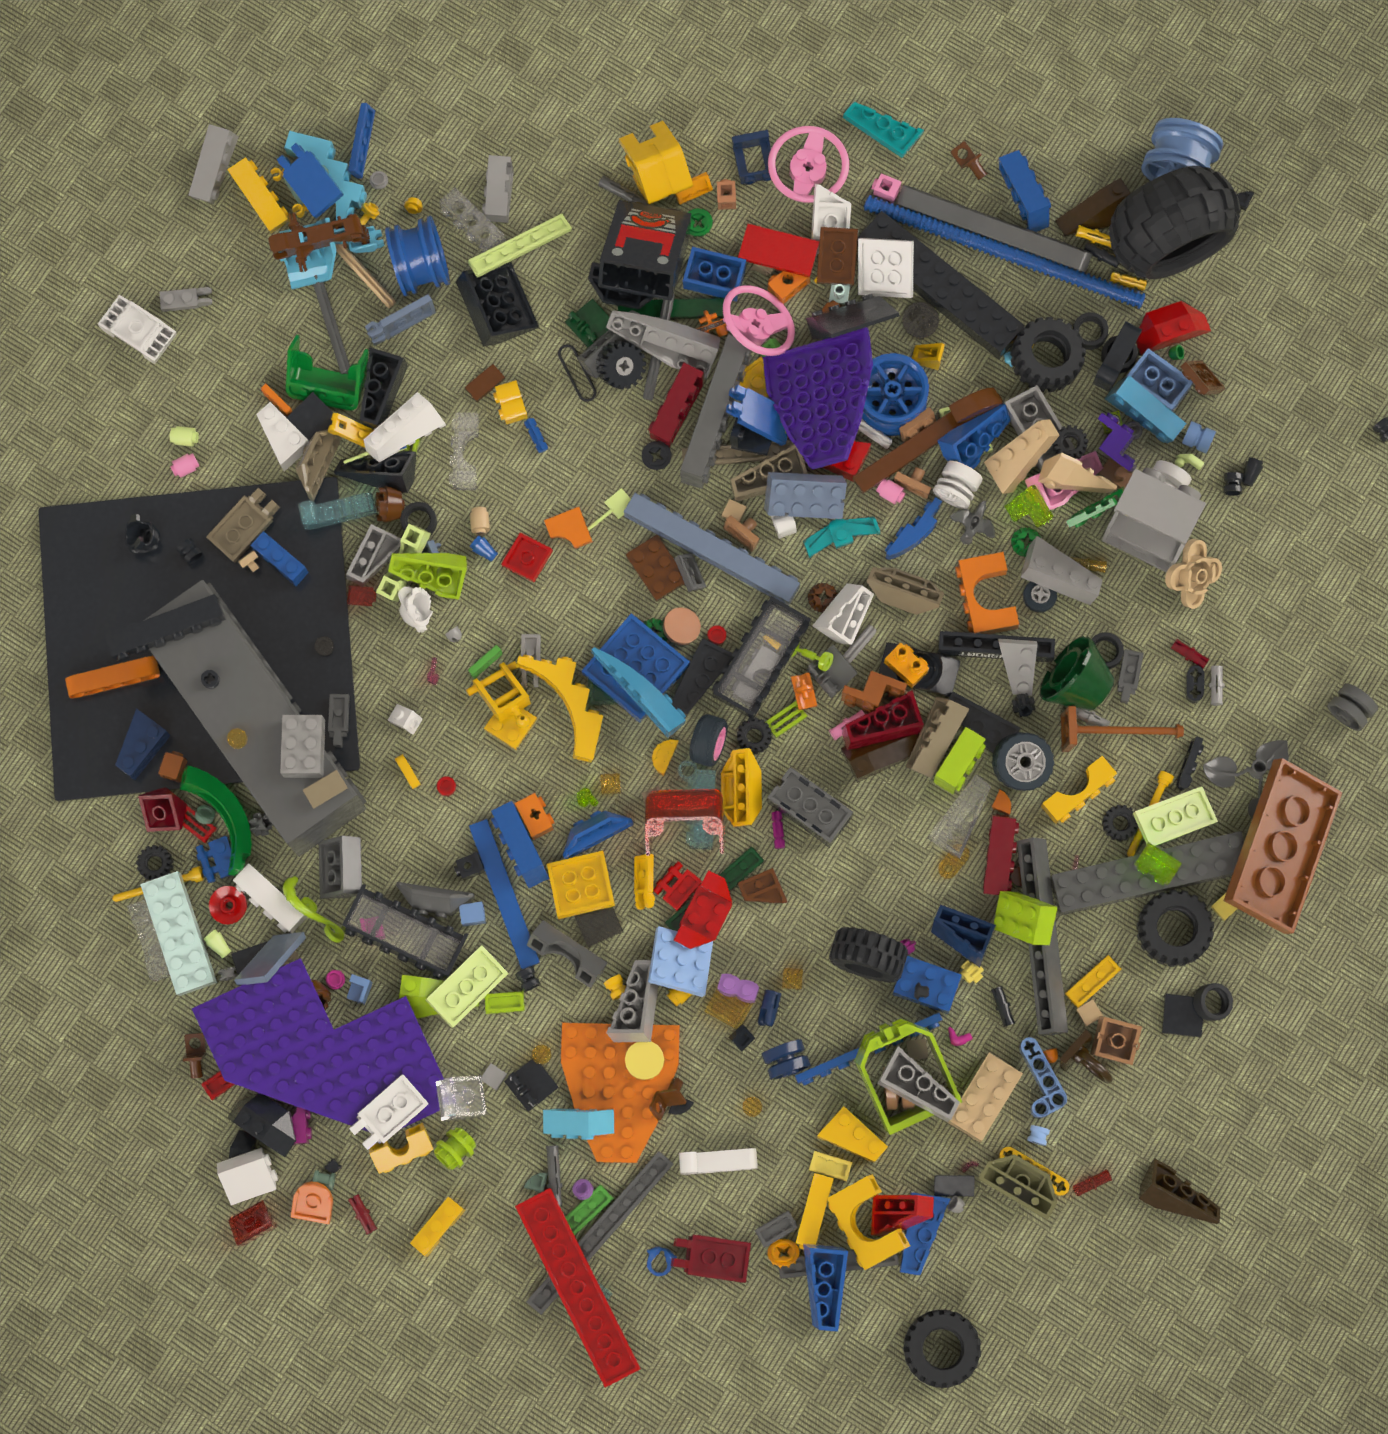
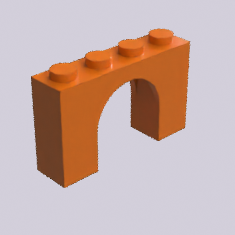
M1004 552L959 560L957 567H955L957 578L961 580V585H959L960 595L965 598L963 609L964 613L968 614L969 621H967L968 632L994 634L1018 629L1019 620L1016 606L989 610L980 606L974 597V587L981 580L1006 575L1007 565Z

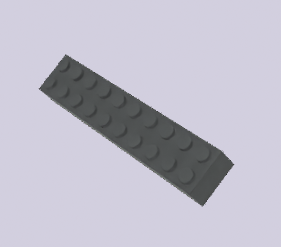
M1235 832L1051 875V885L1058 914L1062 916L1230 877L1233 875L1244 844L1242 832Z

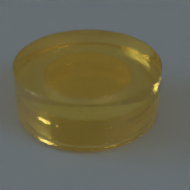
M235 728L228 733L227 742L232 748L241 749L247 744L248 737L242 729Z
M749 1097L743 1102V1112L747 1116L756 1117L761 1113L762 1103L758 1098Z

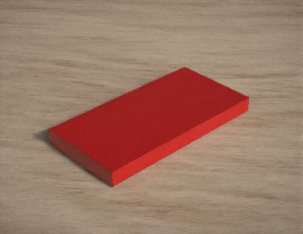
M747 224L738 258L745 259L749 263L810 278L820 241Z

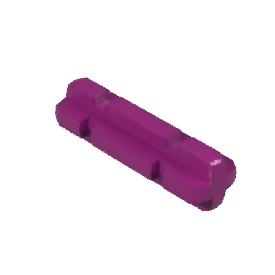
M774 811L771 813L773 836L775 839L774 846L775 849L785 848V841L783 840L782 813Z

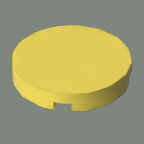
M652 1041L636 1042L626 1052V1068L637 1079H653L663 1069V1052Z

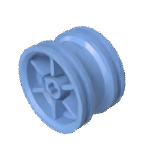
M1182 118L1162 119L1156 123L1151 137L1155 149L1149 150L1146 153L1141 170L1144 176L1151 181L1183 167L1202 166L1211 168L1210 164L1215 163L1219 159L1224 145L1223 140L1215 131L1198 122Z

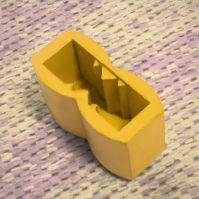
M517 381L495 386L496 392L493 395L496 404L500 403L501 409L498 410L501 421L505 420L506 424H511L527 419L528 416Z

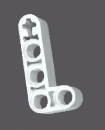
M756 1148L679 1153L681 1175L758 1169Z

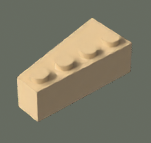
M1050 419L1039 420L984 462L1002 494L1014 493L1018 488V484L1026 478L1030 469L1035 467L1039 462V458L1047 452L1059 437V433Z

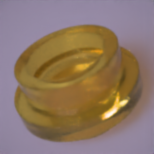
M537 1045L532 1051L534 1062L537 1064L549 1062L551 1050L545 1045Z

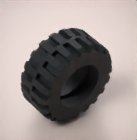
M1040 317L1036 318L1035 322L1030 321L1022 328L1013 343L1010 354L1012 356L1011 365L1015 366L1013 371L1016 375L1021 376L1019 380L1022 383L1027 382L1029 388L1038 385L1041 392H1044L1045 389H1048V392H1055L1056 389L1062 390L1066 385H1070L1084 365V356L1086 355V349L1082 348L1085 344L1083 338L1079 339L1080 333L1077 329L1073 330L1071 328L1073 325L1069 322L1067 324L1063 323V319L1060 318L1053 320V317H1046L1043 320ZM1049 342L1057 346L1064 358L1063 365L1050 368L1040 364L1033 355V344Z
M1177 890L1164 891L1156 897L1154 896L1141 911L1136 927L1138 930V941H1141L1143 951L1146 950L1148 952L1147 956L1151 959H1156L1157 963L1161 965L1168 964V967L1176 965L1180 967L1185 966L1201 957L1209 948L1214 936V922L1211 920L1212 913L1207 911L1205 902L1201 903L1198 900V896L1195 894L1189 895L1188 891L1184 890L1181 892H1177ZM1168 911H1179L1185 914L1192 922L1194 931L1188 943L1182 946H1172L1164 942L1157 931L1158 920Z
M841 927L835 934L829 959L834 966L848 973L880 982L893 983L897 982L902 976L908 950L901 942L886 935L855 927Z
M945 1309L927 1312L910 1325L905 1335L903 1353L906 1364L918 1380L929 1386L949 1388L959 1385L973 1374L979 1364L981 1342L977 1334L978 1332L967 1318L957 1312ZM938 1329L951 1331L957 1336L961 1344L959 1359L955 1364L947 1368H937L931 1365L923 1353V1344L926 1337Z

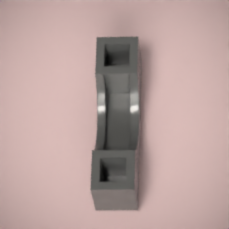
M544 920L533 931L527 943L528 947L542 956L554 953L566 957L575 968V978L589 988H592L601 977L608 964L602 958Z

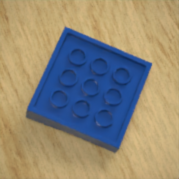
M632 613L600 649L630 666L646 678L663 695L690 664V661ZM594 656L583 668L582 674L641 723L647 716L646 713Z

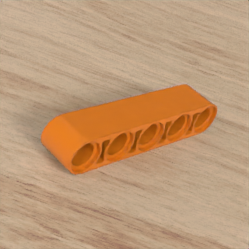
M149 656L72 675L65 678L69 698H79L155 679L160 676V671L156 658Z

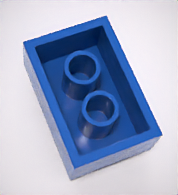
M692 247L683 278V289L725 298L732 289L742 286L746 271V260ZM739 294L735 296L732 301L737 302Z
M907 956L902 976L896 982L892 995L948 1014L962 975ZM918 982L921 986L929 987V996L927 998L920 997L917 1000L914 997L915 985Z

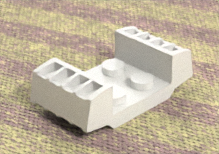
M118 295L117 299L98 322L99 327L113 338L114 336L118 337L143 354L145 359L153 364H156L177 335L175 330L160 319L121 295Z

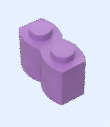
M722 974L717 987L721 994L728 997H737L746 1003H755L759 992V986L749 980H740L732 974Z

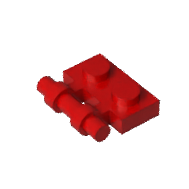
M679 861L674 866L668 868V873L656 882L657 885L653 889V892L657 895L662 890L667 892L662 899L676 911L683 906L696 891L699 884L702 883V880L688 869L682 875L679 870L683 865ZM673 877H676L678 879L672 887L668 886L667 884Z

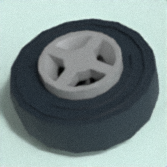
M1031 581L1025 586L1023 601L1031 611L1043 613L1055 605L1057 600L1056 591Z

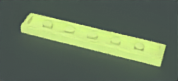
M560 214L469 259L468 264L478 278L570 232L572 227L563 214Z

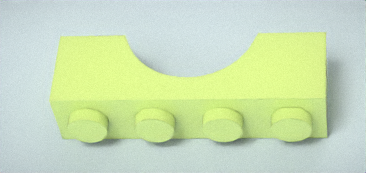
M408 524L400 540L399 553H422L431 533L415 525ZM387 572L383 576L376 593L392 601L399 602L398 591L406 587L408 581Z

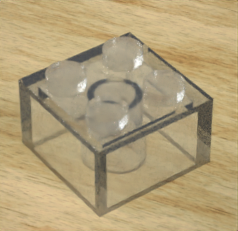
M481 1075L449 1077L436 1082L441 1121L473 1119L487 1115Z

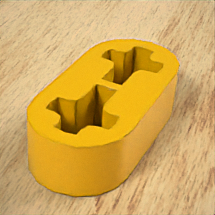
M404 755L396 757L395 761L412 789L421 785Z

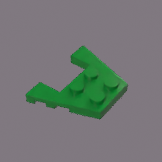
M1121 487L1116 492L1071 515L1066 521L1069 528L1074 525L1078 528L1085 524L1089 518L1095 519L1102 515L1105 510L1117 505L1125 488Z

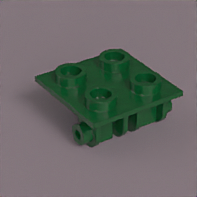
M592 298L577 312L571 311L568 314L569 318L565 321L566 325L588 348L609 330L606 326L610 317Z

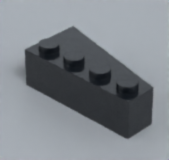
M369 347L367 377L364 384L365 391L360 414V421L363 425L375 430L388 418L408 368L404 357Z

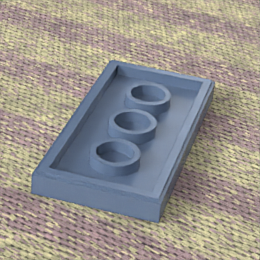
M304 932L272 936L234 979L236 985L268 982L305 940Z

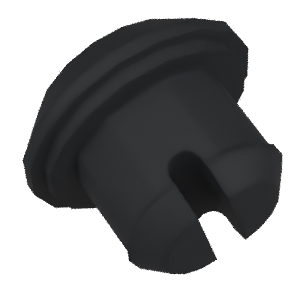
M918 982L915 985L914 997L917 1000L920 997L927 998L929 996V987L921 986Z

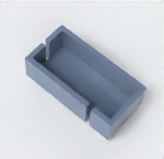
M768 472L764 509L768 516H785V513H787L788 517L842 519L844 501L842 499H845L847 482L843 476Z

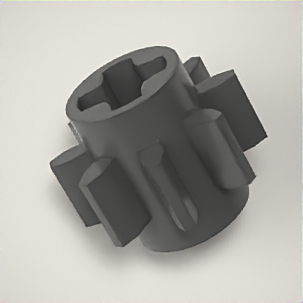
M265 813L253 814V819L249 820L250 831L255 836L261 835L263 837L268 835V830L273 829L270 819Z

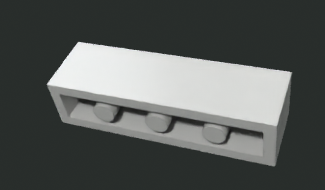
M249 863L233 879L237 884L235 886L240 893L241 891L243 893L246 892L251 897L249 901L253 905L263 907L265 910L262 913L270 920L275 918L279 922L277 926L284 933L287 931L293 933L307 918V916L296 910L286 900V897Z

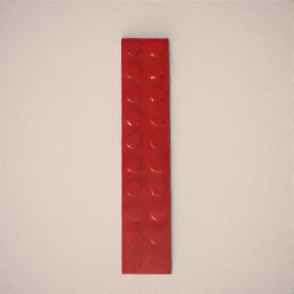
M551 1188L516 1205L515 1208L604 1387L606 1388L640 1370L641 1368Z

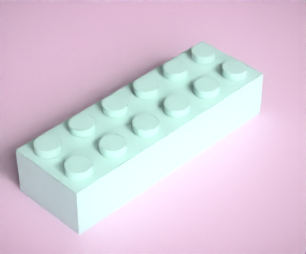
M176 871L140 884L176 995L182 996L216 984L217 980L182 874Z

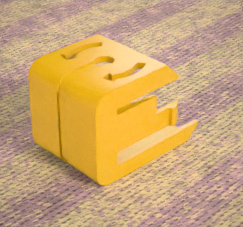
M664 121L649 126L656 137L642 143L638 142L633 133L619 138V143L626 152L627 166L633 170V179L648 205L669 197L671 194L674 195L693 187L681 146Z

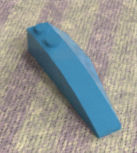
M595 647L591 649V653L667 738L685 724V714L679 708L675 709L672 706L673 701L667 694L663 695L646 678L617 658Z

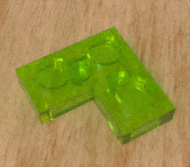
M1031 485L1004 506L1013 522L1019 521L1026 514H1029L1037 528L1043 526L1054 517L1035 485Z

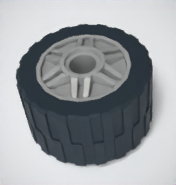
M1017 732L1007 735L996 745L992 755L993 771L998 777L997 779L1005 786L1015 790H1035V788H1039L1047 782L1053 772L1054 755L1051 747L1043 738L1035 734ZM1022 757L1026 759V763L1024 766H1021L1020 760Z

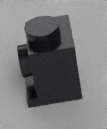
M477 851L456 860L455 872L457 877L461 876L464 881L485 873ZM466 863H471L470 869L464 868Z

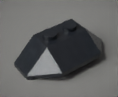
M591 263L588 280L602 303L640 309L654 299V297L598 287L600 263Z
M256 1093L239 1100L227 1117L283 1157L287 1156L296 1142L291 1113L261 1093Z

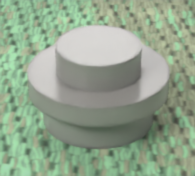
M376 171L370 176V184L375 189H383L388 184V177L384 172Z

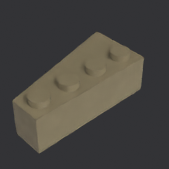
M936 697L905 767L932 778L937 772L938 765L969 708L952 700Z

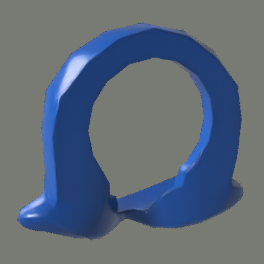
M659 1246L647 1250L649 1254L647 1259L648 1270L655 1276L667 1275L672 1268L671 1259L677 1258V1256L669 1249ZM660 1251H664L667 1268L663 1272H656L653 1270L651 1262L656 1255H659Z

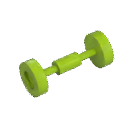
M800 643L791 656L793 657L797 652H800L802 656L811 660H819L818 668L823 671H827L833 662L832 653L826 651L819 657L815 652L805 648L803 650L800 649Z

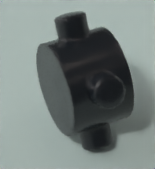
M332 1158L324 1168L332 1174L342 1169V1165H339L335 1162V1158Z

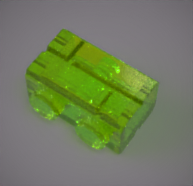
M1149 842L1135 862V865L1138 866L1136 868L1138 871L1145 875L1147 873L1154 876V881L1161 885H1164V883L1168 885L1182 864Z

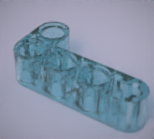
M363 493L317 505L314 501H304L298 504L301 523L306 530L346 522L376 513L372 493Z

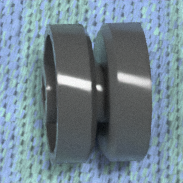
M1345 683L1338 691L1339 697L1334 696L1327 707L1331 714L1345 726L1355 731H1361L1368 723L1367 718H1372L1377 712L1378 706L1364 691L1352 684Z

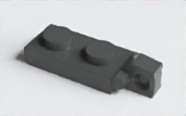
M1124 650L1117 685V692H1122L1120 703L1128 704L1130 694L1135 695L1144 655L1142 652Z
M330 694L328 732L329 737H334L333 746L335 748H342L343 737H347L349 727V694Z

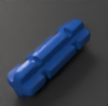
M529 418L524 421L526 428H529L528 433L533 443L536 444L535 447L538 453L548 450L546 442H543L544 438L539 428L536 427L535 419Z

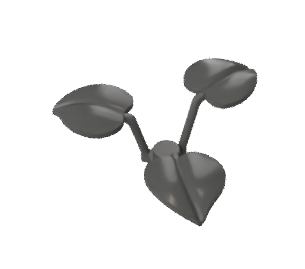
M1286 740L1271 741L1260 746L1255 755L1256 760L1252 763L1251 767H1247L1236 773V763L1231 758L1223 756L1203 765L1204 773L1214 785L1221 788L1233 786L1235 777H1239L1249 772L1252 778L1258 779V798L1252 799L1248 805V813L1253 819L1262 793L1263 776L1267 769L1270 771L1274 759L1283 758L1288 761V742Z

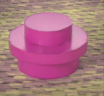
M332 970L326 975V984L331 989H340L345 984V976L339 970Z

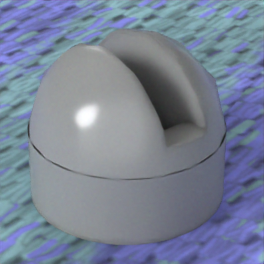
M458 626L447 632L445 636L450 642L455 643L462 638V633Z
M953 1196L948 1204V1210L954 1213H961L964 1210L965 1202L960 1197Z

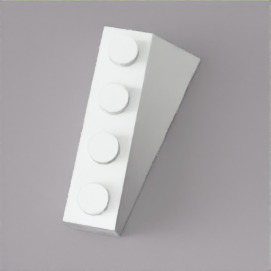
M417 392L364 439L365 449L373 458L381 462L399 452L400 448L415 443V440L422 436L430 435L433 430L441 429L446 424L432 404Z

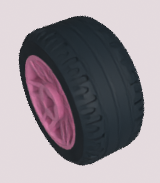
M705 714L699 719L689 750L692 762L707 767H712L718 762L727 737L728 725L725 719L710 714Z

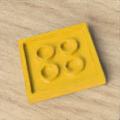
M604 851L547 863L558 919L615 906Z

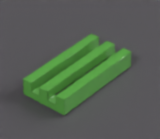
M495 645L468 669L469 674L474 679L503 655L501 649Z

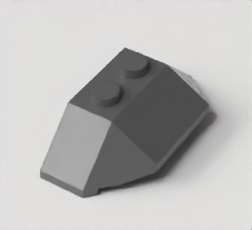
M402 882L396 883V886L413 909L418 910L420 915H428L429 912L436 913V917L447 918V915L453 916L460 911L459 906L462 904H469L475 900L474 893Z

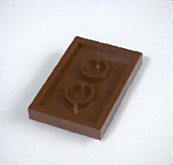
M821 227L817 284L854 286L858 229Z
M1203 360L1186 361L1180 366L1183 370L1182 374L1188 380L1191 379L1195 384V390L1199 394H1220L1226 389Z
M658 535L653 536L625 554L656 602L685 584L675 560Z

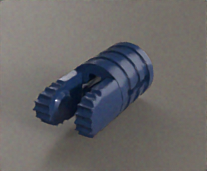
M772 990L764 991L758 1025L773 1026L782 996L781 993Z

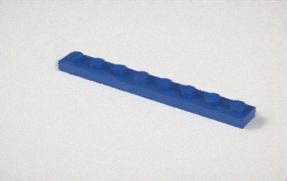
M937 1013L914 1024L928 1028L931 1031L940 1026L939 1023L942 1022V1017L940 1013ZM914 1032L908 1036L912 1039L921 1035V1033ZM904 1038L897 1040L891 1044L893 1045V1047L897 1046L904 1042ZM884 1046L872 1052L878 1054L885 1051L886 1048ZM859 1048L795 1075L797 1084L808 1085L814 1082L813 1078L819 1075L823 1078L832 1074L831 1070L837 1067L839 1070L850 1066L849 1062L855 1060Z

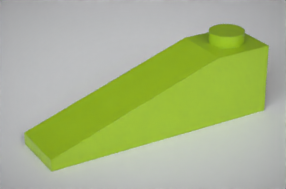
M392 553L388 572L407 581L411 580L419 584V587L423 589H430L440 597L459 600L467 570L466 556L450 553Z
M402 975L399 999L404 996L407 997L414 1015L418 1019L436 1014L439 1015L425 999L444 980Z

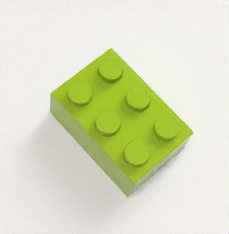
M965 727L936 773L933 783L951 794H954L956 790L959 792L966 780L964 776L966 774L970 775L975 767L976 762L974 760L976 758L980 759L985 751V738Z
M1000 891L994 919L995 930L1032 945H1050L1057 907L1019 892Z

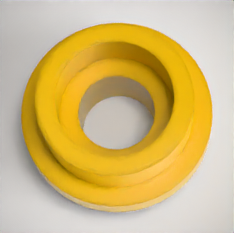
M408 198L404 204V208L411 214L420 213L423 209L422 202L418 198Z

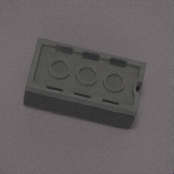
M792 767L782 777L781 786L776 785L767 797L769 805L780 811L829 848L853 818V811Z

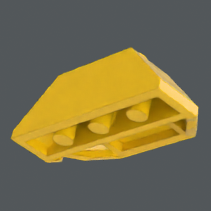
M750 748L732 750L730 758L721 772V811L733 827L752 825L762 809L761 769Z

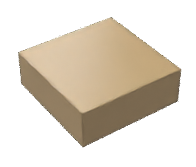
M729 499L722 517L727 519L732 515L740 522L747 506Z
M1094 1000L1076 1009L1086 1027L1099 1020V1016H1103Z

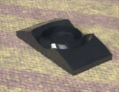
M886 642L879 674L904 682L884 664L885 658L898 645ZM911 647L914 651L913 654L917 658H923L929 668L928 672L913 689L949 698L954 689L961 661L939 653L926 652Z

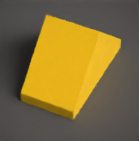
M945 344L915 345L912 359L919 363L920 366L939 370Z

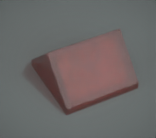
M263 1200L228 1219L237 1246L241 1247L277 1228Z

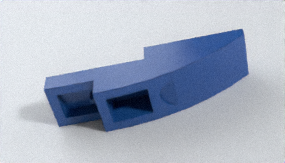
M935 497L933 502L929 501L926 504L923 516H918L913 523L915 527L908 523L905 528L901 527L896 534L898 538L894 543L891 541L885 549L887 552L886 559L891 560L909 552L937 526V520L933 517L941 507V500Z

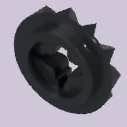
M653 441L644 447L642 461L649 469L658 471L665 469L670 464L672 454L670 448L665 443ZM660 451L662 459H657L653 462L654 457L651 454H657Z

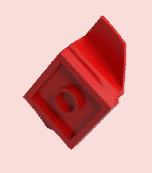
M709 870L707 871L679 923L680 928L674 941L692 949L716 940L732 907V900L725 878Z

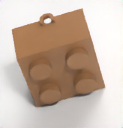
M1099 1016L1090 1054L1133 1065L1136 1050H1139L1140 1047L1139 1038L1142 1027Z

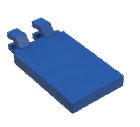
M295 143L290 148L298 159L291 163L287 157L281 155L277 161L285 169L283 177L312 216L317 219L344 194L311 151L305 152L301 145Z
M736 385L735 389L731 388L729 396L737 401H741V404L736 401L732 402V405L728 404L726 412L737 417V423L781 446L786 444L787 433H785L780 416L773 406L775 402L740 385Z

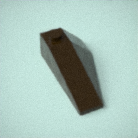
M1119 178L1062 215L1055 222L1065 237L1075 235L1079 225L1092 230L1104 229L1111 225V218L1117 206L1131 192L1123 180Z
M919 734L847 750L846 746L840 749L858 783L908 760Z

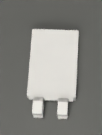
M402 1074L357 1113L358 1121L349 1129L354 1135L363 1127L371 1133V1136L362 1143L368 1150L377 1141L379 1144L381 1142L384 1144L424 1109L428 1102Z

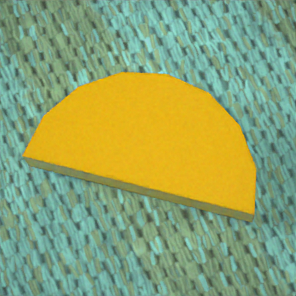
M669 739L663 741L653 751V766L662 776L666 773L679 740Z

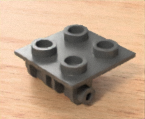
M834 645L827 650V652L833 654L832 665L827 671L818 668L819 660L809 664L807 669L830 698H833L858 674Z

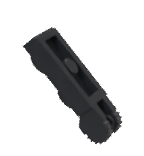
M1198 736L1191 740L1179 772L1176 786L1181 791L1190 786L1192 782L1190 774L1195 772L1198 764L1195 762L1197 755L1200 756L1204 745H1202L1203 738Z

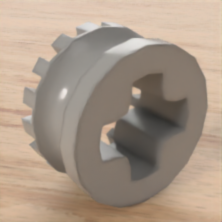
M235 967L219 970L218 974L221 975L220 981L235 979L237 977V974H234Z

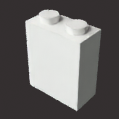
M262 1148L217 1163V1174L231 1205L276 1190L278 1176L275 1169L271 1170L270 1165L272 1163L269 1154H265Z

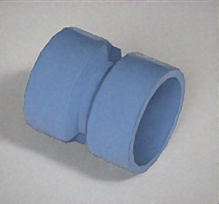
M1191 421L1182 444L1191 448L1196 446L1198 451L1206 454L1216 431L1207 427L1202 429L1200 424Z

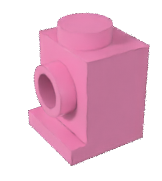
M881 174L879 179L875 178L871 188L874 190L873 195L889 201L890 204L894 203L901 189V181Z

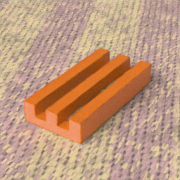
M266 383L261 387L264 396L286 417L293 412Z

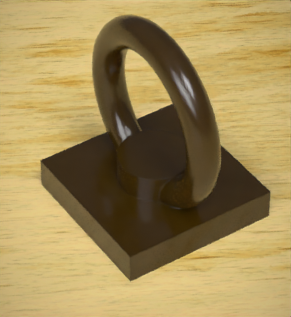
M1085 1030L1060 1057V1067L1067 1071L1074 1062L1078 1065L1081 1063L1099 1080L1110 1084L1113 1081L1112 1075L1098 1060L1089 1054L1090 1051L1087 1047L1092 1043V1034Z

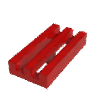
M186 805L185 813L189 811L195 816V811ZM187 814L184 816L185 819L206 835L202 837L184 822L183 827L205 844L209 837L211 838L213 832L217 830L210 823L206 824L211 828L207 831Z

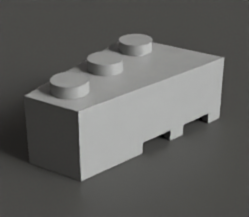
M489 155L488 169L486 170L487 186L484 188L486 203H483L482 214L485 215L486 221L509 222L514 174L511 157Z

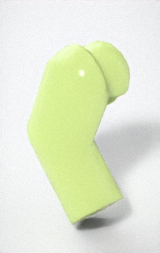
M1191 453L1179 454L1174 461L1178 467H1183L1185 463H1189L1198 470L1204 465L1202 460Z

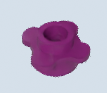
M906 938L900 941L906 946L908 955L915 950V940L910 941V939Z

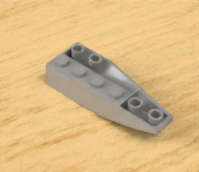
M612 311L606 326L609 330L670 367L680 370L683 363H686L703 371L705 379H707L720 344V337L669 320L629 312Z

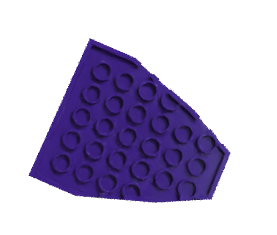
M867 327L834 338H827L786 350L783 354L777 356L763 357L768 396L775 402L773 406L780 416L788 437L795 444L811 469L846 461L850 455L862 420L873 367L870 333Z

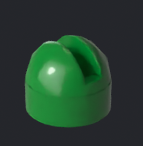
M1181 345L1172 346L1168 351L1169 358L1172 360L1183 359V347Z

